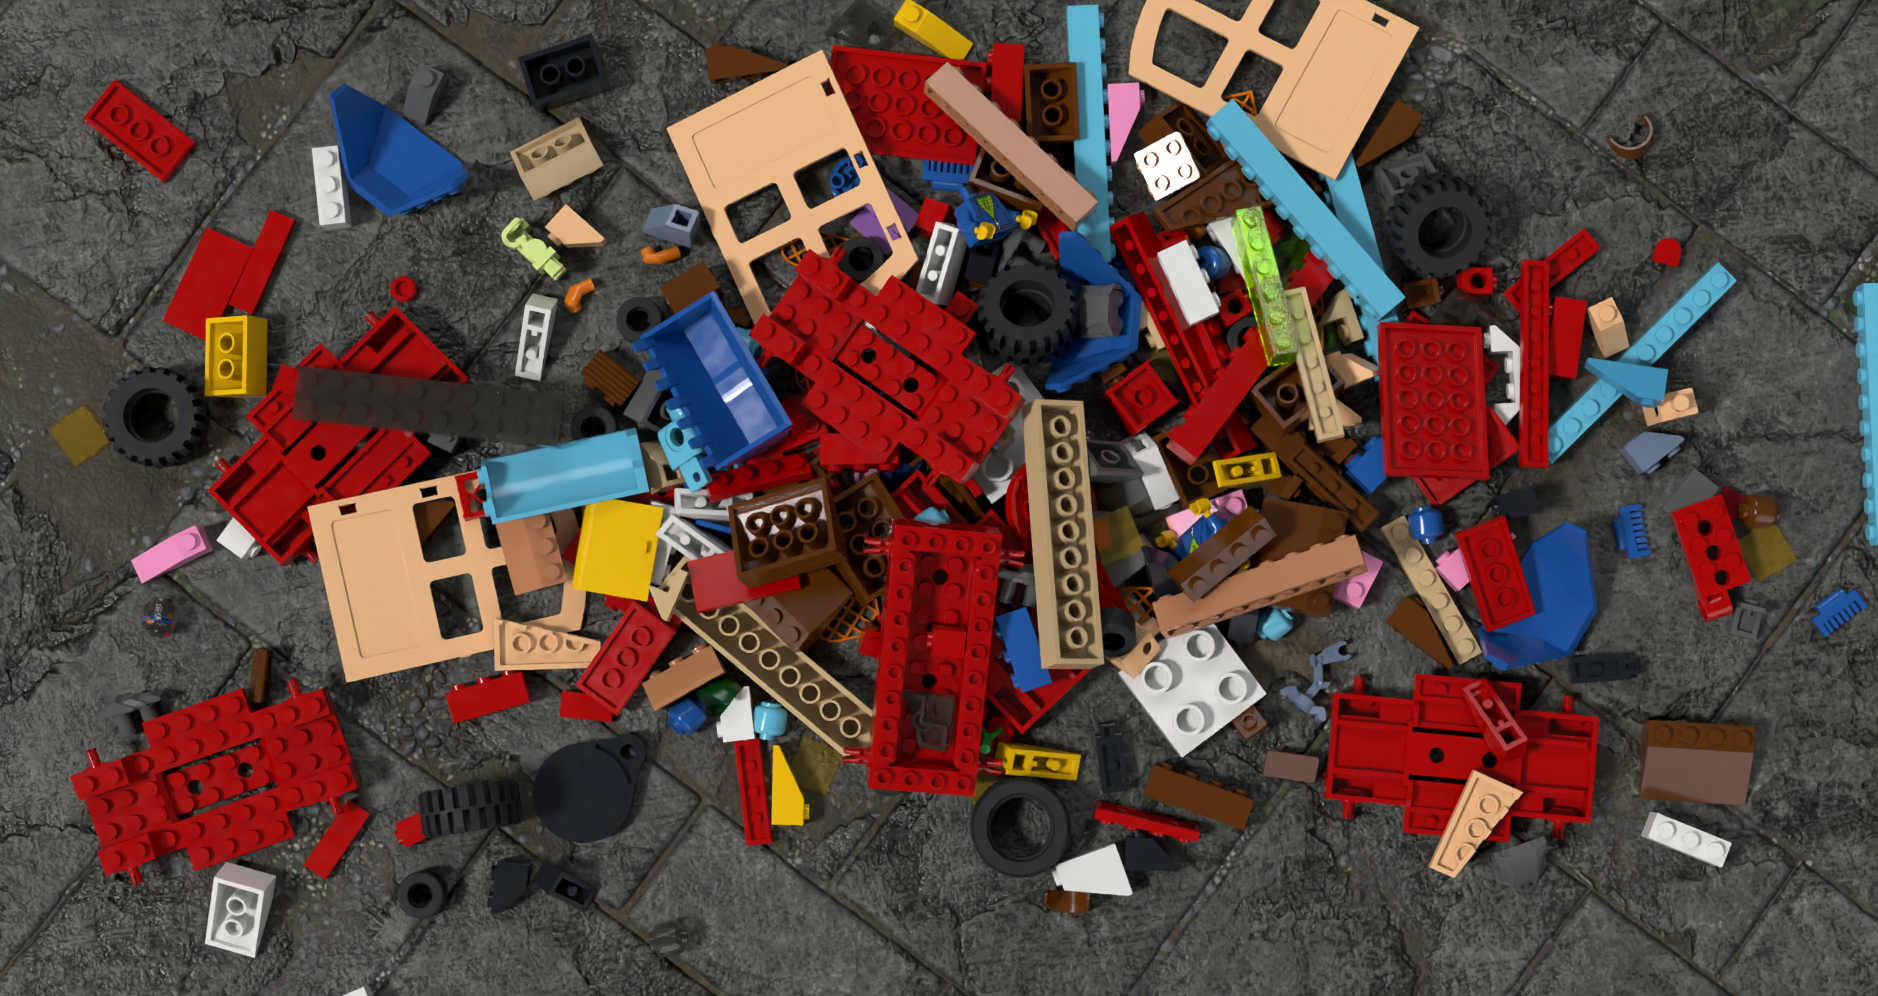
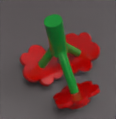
M985 704L983 721L987 719V714L990 713V708L986 707ZM992 717V722L988 724V729L984 728L982 724L979 757L982 755L985 757L991 756L994 753L993 746L996 744V740H1002L1006 744L1012 741L1014 729L1006 717Z

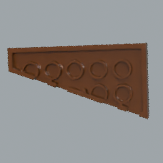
M1281 154L1316 195L1322 193V188L1303 164ZM1235 159L1234 161L1229 160L1155 209L1153 214L1167 233L1170 234L1276 205L1271 199L1266 200L1261 195L1257 183L1253 179L1249 180L1241 171L1242 166Z

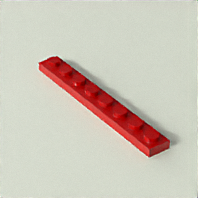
M1524 259L1520 262L1519 467L1545 469L1548 467L1549 261Z

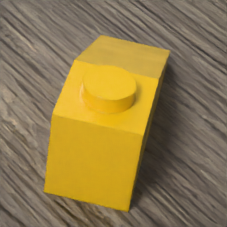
M905 0L893 19L894 27L945 58L964 60L973 46L971 41L912 0Z
M1276 452L1212 462L1218 488L1261 485L1282 477Z
M998 741L995 759L1002 758V766L993 767L1000 768L1003 773L1008 775L1077 780L1081 755L1024 743L1010 742L1006 744L1003 741Z
M773 745L771 825H804L805 820L810 818V804H805L803 792L781 746Z

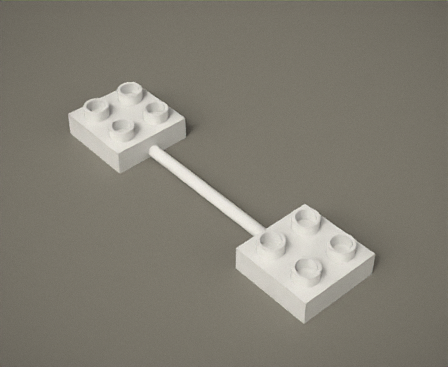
M1009 361L1008 364L1013 366L1016 371L1007 383L1014 391L1023 396L1026 400L1024 405L1035 399H1044L1021 367L1014 365L1013 361ZM1007 363L1003 364L1001 367H999L991 374L999 376V374L1002 372ZM1022 408L1000 437L1001 440L1003 439L1002 445L997 450L993 448L973 475V478L983 490V495L991 506L1006 495L1008 485L1014 473L1026 463ZM1095 551L1101 565L1108 561L1101 551ZM1123 582L1119 586H1117L1116 589L1127 585L1125 584V582ZM1125 589L1121 591L1127 595L1131 590ZM1133 593L1128 597L1134 604L1138 602ZM1125 600L1124 603L1130 610L1132 606ZM1140 604L1138 608L1145 614L1146 610ZM1136 610L1131 613L1136 622L1142 617ZM1143 619L1139 624L1144 625L1147 621ZM1214 624L1166 639L1161 631L1158 632L1154 638L1160 646V651L1135 679L1122 670L1117 673L1180 757H1184L1266 695V692Z

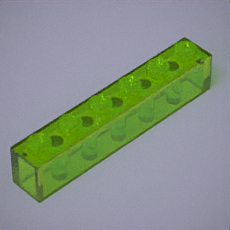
M1261 206L1235 210L1231 220V227L1268 367L1293 363L1299 353V347Z

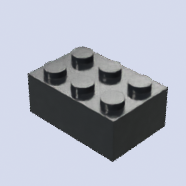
M592 34L518 57L532 105L537 112L611 89L596 40Z

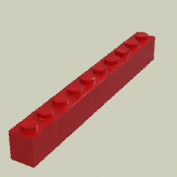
M1145 212L1127 216L1108 228L1193 405L1197 406L1201 401L1197 396L1207 384L1210 387L1214 384L1216 379L1213 378V375L1217 370H1213L1195 326L1189 327L1158 261L1157 253L1163 251ZM1238 406L1211 440L1220 460L1237 457L1257 447L1248 426L1241 419V411Z
M1311 250L1301 260L1304 263L1301 270L1299 271L1295 268L1286 281L1290 283L1286 289L1281 287L1274 295L1272 300L1275 304L1270 309L1266 306L1258 316L1259 325L1256 328L1251 326L1242 337L1246 341L1240 348L1236 345L1227 358L1231 361L1227 367L1221 365L1213 375V378L1216 379L1211 387L1207 384L1197 396L1201 399L1198 405L1194 406L1191 404L1183 414L1186 420L1182 426L1176 424L1168 434L1171 440L1166 447L1190 466L1198 459L1288 340L1289 333L1279 299V292L1305 287L1312 308L1334 279L1327 270L1328 265L1322 258L1320 260L1316 258Z

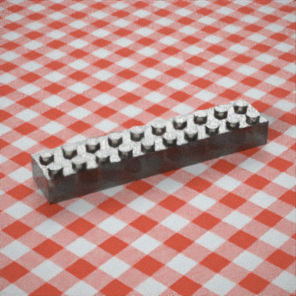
M298 366L292 419L299 422L560 449L566 396L557 393Z

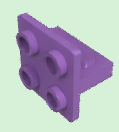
M887 188L907 234H909L915 227L914 225L919 214ZM867 204L863 206L851 220V226L864 237L874 240L881 247L883 253L889 256L893 251L872 205ZM895 224L888 228L893 241L901 238Z

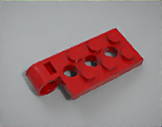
M1717 494L1670 511L1694 581L1692 586L1697 598L1698 608L1707 623L1733 613V607L1727 592L1728 589L1751 582L1722 494ZM1703 520L1708 521L1711 526L1709 533L1706 535H1701L1698 531V525ZM1711 545H1715L1719 549V555L1714 560H1710L1706 554L1708 547ZM1719 570H1724L1727 573V581L1722 585L1717 584L1715 581V575Z

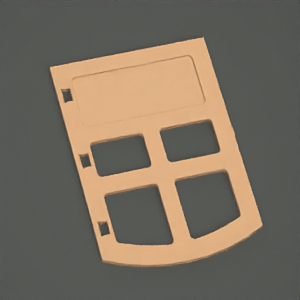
M1195 0L1146 1L1134 33L1130 52L1129 76L1212 117L1227 104V102L1222 100L1221 96L1247 51H1252L1280 65L1283 71L1259 114L1253 116L1247 112L1245 113L1281 154L1334 181L1338 177L1419 30L1418 26L1366 0H1319L1320 5L1300 41L1294 49H1290L1260 34L1258 31L1275 0H1252L1240 21H1234ZM1167 10H1172L1227 38L1229 41L1202 88H1198L1152 63L1158 31ZM1375 14L1389 20L1386 27L1372 21Z
M823 50L666 128L754 325H756L763 313L769 317L771 311L752 271L751 263L797 239L803 240L807 251L811 249L819 256L829 259L831 256L820 234L821 227L867 204L872 205L893 254L860 285L877 296L891 275L901 280L919 260ZM828 80H830L835 94L827 96L822 86ZM842 149H846L860 178L859 186L810 209L795 179L796 172ZM861 152L868 163V166L862 168L859 167L855 155ZM772 184H777L791 214L790 220L744 243H740L726 213V208ZM895 224L901 238L893 241L888 228Z
M477 470L308 506L346 682L457 657H468L471 654L494 649V617L500 619L502 617L492 577V569L497 566L506 565L502 547L493 549L486 547L480 519L465 521L463 518V510L455 476L476 472ZM475 479L464 482L466 490L473 494L479 485V480ZM482 484L479 490L486 489L485 484ZM437 486L438 495L422 498L420 489ZM453 497L456 503L466 552L461 556L426 562L423 558L413 506L421 502ZM473 498L469 505L471 512L478 511L477 505ZM356 503L357 512L341 516L340 506ZM572 508L550 512L557 529L555 536L561 555L579 530ZM563 558L568 581L563 582L561 612L558 615L522 622L523 624L564 633L581 629L586 591L571 588L575 565ZM468 573L473 579L483 629L478 633L445 640L440 634L430 583L434 580Z

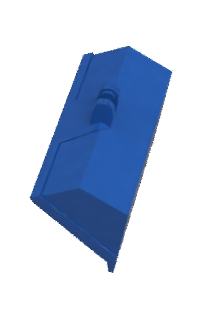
M715 291L710 292L640 336V340L631 344L636 353L647 350L652 359L643 363L647 372L659 370L662 375V379L654 382L658 391L670 389L674 398L668 399L665 402L668 410L672 411L681 408L685 417L676 422L679 429L692 428L695 432L696 437L688 440L690 448L694 450L703 447L708 456L699 460L703 469L715 467L718 471L731 465L755 459L788 436L789 429L793 424L766 380L772 374L771 371L767 368L762 370L759 368L756 361L761 355L752 356Z

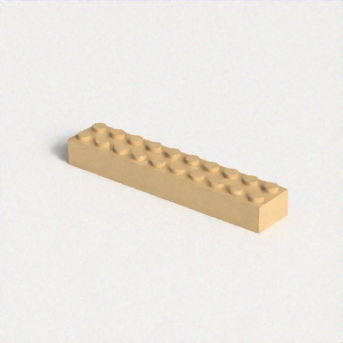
M1035 399L1022 406L1041 668L1091 669L1104 664L1084 405L1083 401Z
M684 556L670 574L672 572L676 573L678 568L689 573L687 561H691V559ZM670 574L660 584L658 589L665 592L669 591V587L666 584ZM689 575L674 610V614L840 754L843 756L850 755L843 752V746L867 748L869 746L872 710L805 653L802 651L794 653L745 603L698 614Z

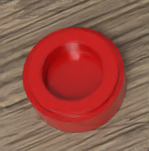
M400 276L391 283L390 292L397 301L408 303L416 297L418 288L414 280L407 276Z

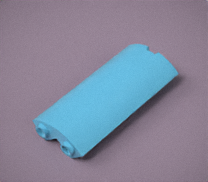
M636 428L481 460V469H477L479 484H485L487 501H483L485 516H491L492 524L649 492Z

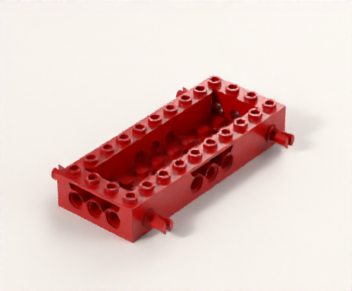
M892 518L891 532L888 539L864 536L865 543L875 546L863 547V554L887 555L888 561L869 746L867 748L843 746V752L850 755L842 756V763L866 764V781L870 789L975 797L978 773L1001 776L1002 773L1000 768L992 767L1002 766V758L979 757L999 566L1023 567V561L1013 558L1025 557V550L1001 549L1002 533L998 527ZM938 569H944L947 572V579L942 583H937L933 580V573ZM937 621L941 625L964 627L966 630L964 658L932 656L930 648H926L928 625L931 622ZM929 673L934 674L937 678L936 683L931 687L924 686L922 684L923 676ZM926 725L931 728V734L927 738H919L916 735L917 729L920 726Z

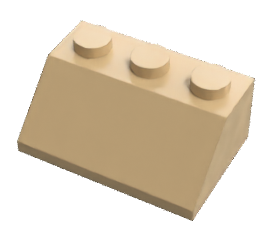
M579 117L510 152L520 177L534 201L548 196L551 192L563 186L572 184L574 180L586 174H591L603 166Z

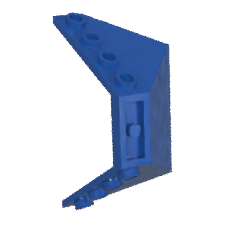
M345 83L329 95L348 187L390 217L397 213L403 216L410 212L414 206L419 209L428 204L430 199L436 202L443 198L447 192L453 195L464 187L462 183L470 177L466 165L389 107Z
M1077 231L1059 233L1060 279L1065 278L1070 283V289L1074 290L1076 297L1079 286L1120 284V290L1123 293L1124 299L1122 305L1118 308V315L1122 319L1123 327L1119 337L1077 338V333H1075L1071 345L1068 348L1064 347V353L1059 357L1052 356L1051 370L1045 384V390H1056L1057 393L1071 389V384L1074 382L1079 383L1090 379V374L1093 372L1099 373L1109 369V364L1113 362L1118 363L1129 358L1128 354L1138 349L1142 297L1135 291V287L1126 282L1119 275L1118 270L1109 265L1102 258V254L1092 248L1085 241V237Z
M1564 522L1530 543L1520 560V564L1536 614L1491 632L1485 631L1482 624L1478 631L1484 658L1494 663L1496 668L1510 670L1513 667H1526L1528 664L1533 663L1541 664L1543 661L1559 660V658L1571 656L1598 611L1586 530Z

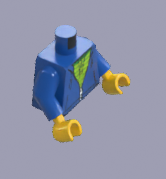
M972 184L966 185L959 190V194L964 202L955 210L954 214L957 219V228L962 231L969 248L1003 239L1019 223L1023 229H1028L1031 225L1036 224L1038 214L1035 211L1024 210L1021 215L1020 212L1009 210L1002 205L992 192L978 195Z
M1207 498L1198 499L1190 504V510L1194 515H1203L1178 538L1179 543H1176L1175 533L1171 530L1160 532L1162 536L1155 539L1156 544L1161 548L1169 546L1172 549L1171 552L1181 561L1227 524V519L1218 517L1215 512L1211 513V503Z

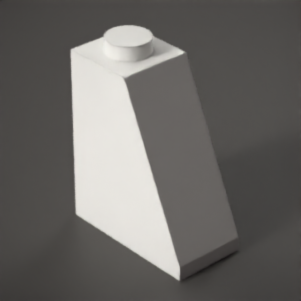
M1144 430L1134 437L1130 436L1122 440L1121 442L1124 443L1144 472L1140 479L1152 501L1154 509H1166L1172 506L1173 502L1179 500V497L1155 442Z
M1115 843L1056 863V870L1052 871L1056 885H1062L1065 891L1124 896L1133 894Z

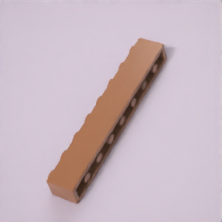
M946 62L925 81L924 93L1072 231H1075L1095 212L1098 201L1094 193L1087 188L1084 189L1077 183L1076 177L1071 172L1063 170L1053 155L1046 154L1040 148L1035 138L1027 136L1021 131L1020 125L1014 119L1007 118L996 102H990L984 96L979 86L971 84L965 79L963 72L958 67H953Z
M1342 535L1336 538L1334 542L1313 545L1308 551L1302 553L1292 552L1287 554L1284 559L1275 562L1269 560L1261 563L1257 568L1236 571L1233 576L1223 578L1194 603L1184 593H1180L1177 595H1164L1152 604L1160 631L1166 639L1366 573L1368 569L1356 535Z

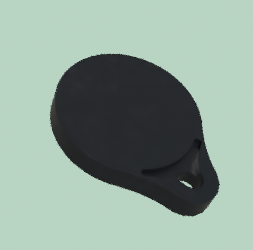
M628 733L599 742L567 745L552 753L539 768L533 786L534 806L538 817L545 827L561 839L574 843L595 842L617 831L626 821L633 806L637 779L648 753L644 740L638 735ZM626 744H630L635 748V756L632 759H626L622 755V748Z

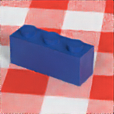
M1027 606L997 616V622L993 626L997 638L1003 637L1006 648H1003L1002 652L1006 663H1012L1015 673L1010 675L1015 689L1020 688L1021 692L1024 693L1052 683L1049 669L1041 668L1040 643Z

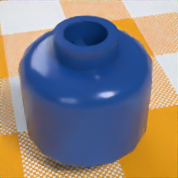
M1203 246L1197 250L1199 259L1196 262L1200 269L1204 268L1210 280H1219L1226 276L1230 269L1231 261L1224 249L1215 246Z
M1433 505L1415 508L1413 513L1408 516L1411 537L1415 540H1421L1422 544L1438 542L1437 536H1441L1445 532L1442 512L1439 509H1434Z
M686 696L682 697L668 711L669 720L667 722L679 735H692L706 721L707 717L704 712L706 706L697 697L693 699Z

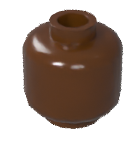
M1749 494L1744 498L1743 503L1739 504L1738 515L1749 528H1770L1779 520L1780 505L1769 494Z

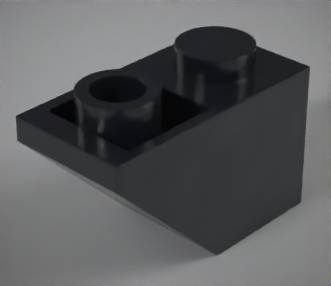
M501 859L497 861V865L492 866L491 880L495 882L494 890L489 892L487 906L491 907L490 914L500 913L529 890L532 863Z

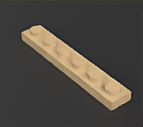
M1300 287L1279 292L1280 303L1317 443L1343 438L1345 434L1306 288Z
M1403 515L1380 528L1457 665L1482 653L1419 540L1411 537L1409 523Z

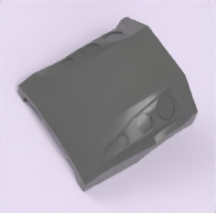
M1120 284L1084 285L1078 287L1076 297L1077 338L1119 337L1123 322L1118 315V308L1122 305L1124 299L1123 293L1120 290Z
M1140 478L1124 483H1103L1097 481L1091 483L1095 492L1098 511L1108 513L1110 532L1154 510L1152 501Z
M1544 836L1493 853L1491 860L1496 882L1515 888L1538 880L1546 867L1545 850L1547 844Z

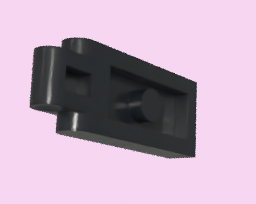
M1629 653L1568 658L1570 684L1631 680V674H1641L1640 658L1629 659Z
M1114 721L1099 722V733L1095 734L1102 794L1129 791L1121 730H1115Z

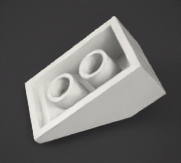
M226 862L214 876L205 944L255 958L272 903L276 876Z

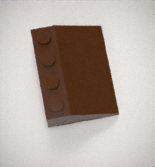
M876 472L833 498L845 536L848 556L847 561L834 565L847 585L854 591V596L862 607L884 593L888 561L887 555L863 554V547L875 546L865 543L864 536L888 539L891 532L892 518L905 519Z
M826 477L728 506L737 579L750 589L848 560L845 536Z
M1264 498L1261 515L1266 519L1277 536L1253 554L1250 570L1259 567L1265 561L1272 560L1275 562L1284 559L1289 553H1302L1310 550V547L1313 545L1334 542L1336 538L1345 533L1348 513L1320 506ZM1335 583L1270 604L1268 607L1314 618L1328 617Z
M829 566L799 574L800 590L745 602L794 653L808 650L854 594V591Z
M1642 720L1638 799L1745 805L1754 755L1755 727Z

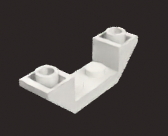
M1496 325L1486 328V333L1482 334L1483 348H1487V355L1508 354V357L1505 358L1504 366L1505 372L1509 373L1510 383L1506 384L1507 399H1511V403L1492 405L1506 425L1519 411L1520 347Z

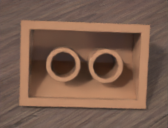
M549 513L495 524L515 595L568 581Z
M703 643L691 650L692 656L685 660L680 656L668 663L669 669L662 673L657 669L646 676L647 681L642 683L654 711L665 709L682 697L688 696L710 681L728 673L712 645L707 647Z

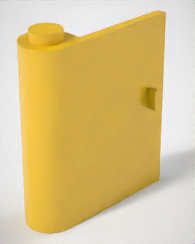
M616 499L585 505L571 588L648 601L650 592L648 585H651L659 540L656 532L661 527L664 508Z

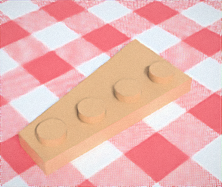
M494 617L495 671L587 668L600 650V640Z
M1473 769L1428 866L1455 878L1476 852L1477 847L1489 836L1493 827L1509 811V807L1523 792Z

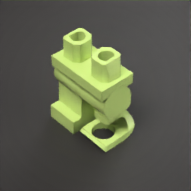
M514 218L502 232L501 237L504 244L508 248L517 249L542 276L547 272L557 281L567 271L558 261L561 257L551 246L548 248L543 241L533 239L528 234L532 227L524 219Z

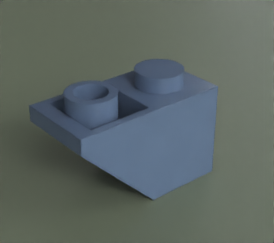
M678 204L653 208L642 232L691 248L700 229L699 211Z
M1644 431L1636 435L1621 447L1619 451L1638 474L1645 471L1650 474L1661 465L1658 462L1665 455L1670 458L1681 449L1679 444L1685 439L1679 435Z

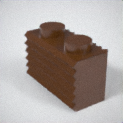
M600 349L580 373L585 377L582 382L594 392L597 388L605 393L603 399L614 408L617 404L624 407L641 383V381Z

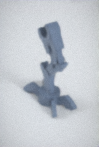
M1346 641L1337 642L1323 649V652L1317 656L1313 653L1310 655L1309 664L1313 667L1314 681L1305 694L1298 693L1296 686H1288L1279 690L1281 695L1284 697L1288 695L1290 701L1309 715H1315V720L1318 723L1326 721V711L1324 707L1316 706L1312 699L1320 689L1327 688L1330 685V682H1323L1322 667L1324 664L1346 661L1351 658L1350 654L1342 656L1338 651L1339 647L1347 644Z

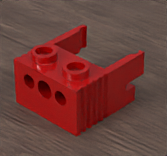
M1151 359L1144 362L1101 395L1131 437H1134L1182 401L1180 397L1176 400L1150 365L1153 362Z
M804 378L806 381V391L780 401L793 424L789 429L788 436L778 444L780 452L786 456L820 443V434L832 433L828 423L800 404L813 386L809 378Z

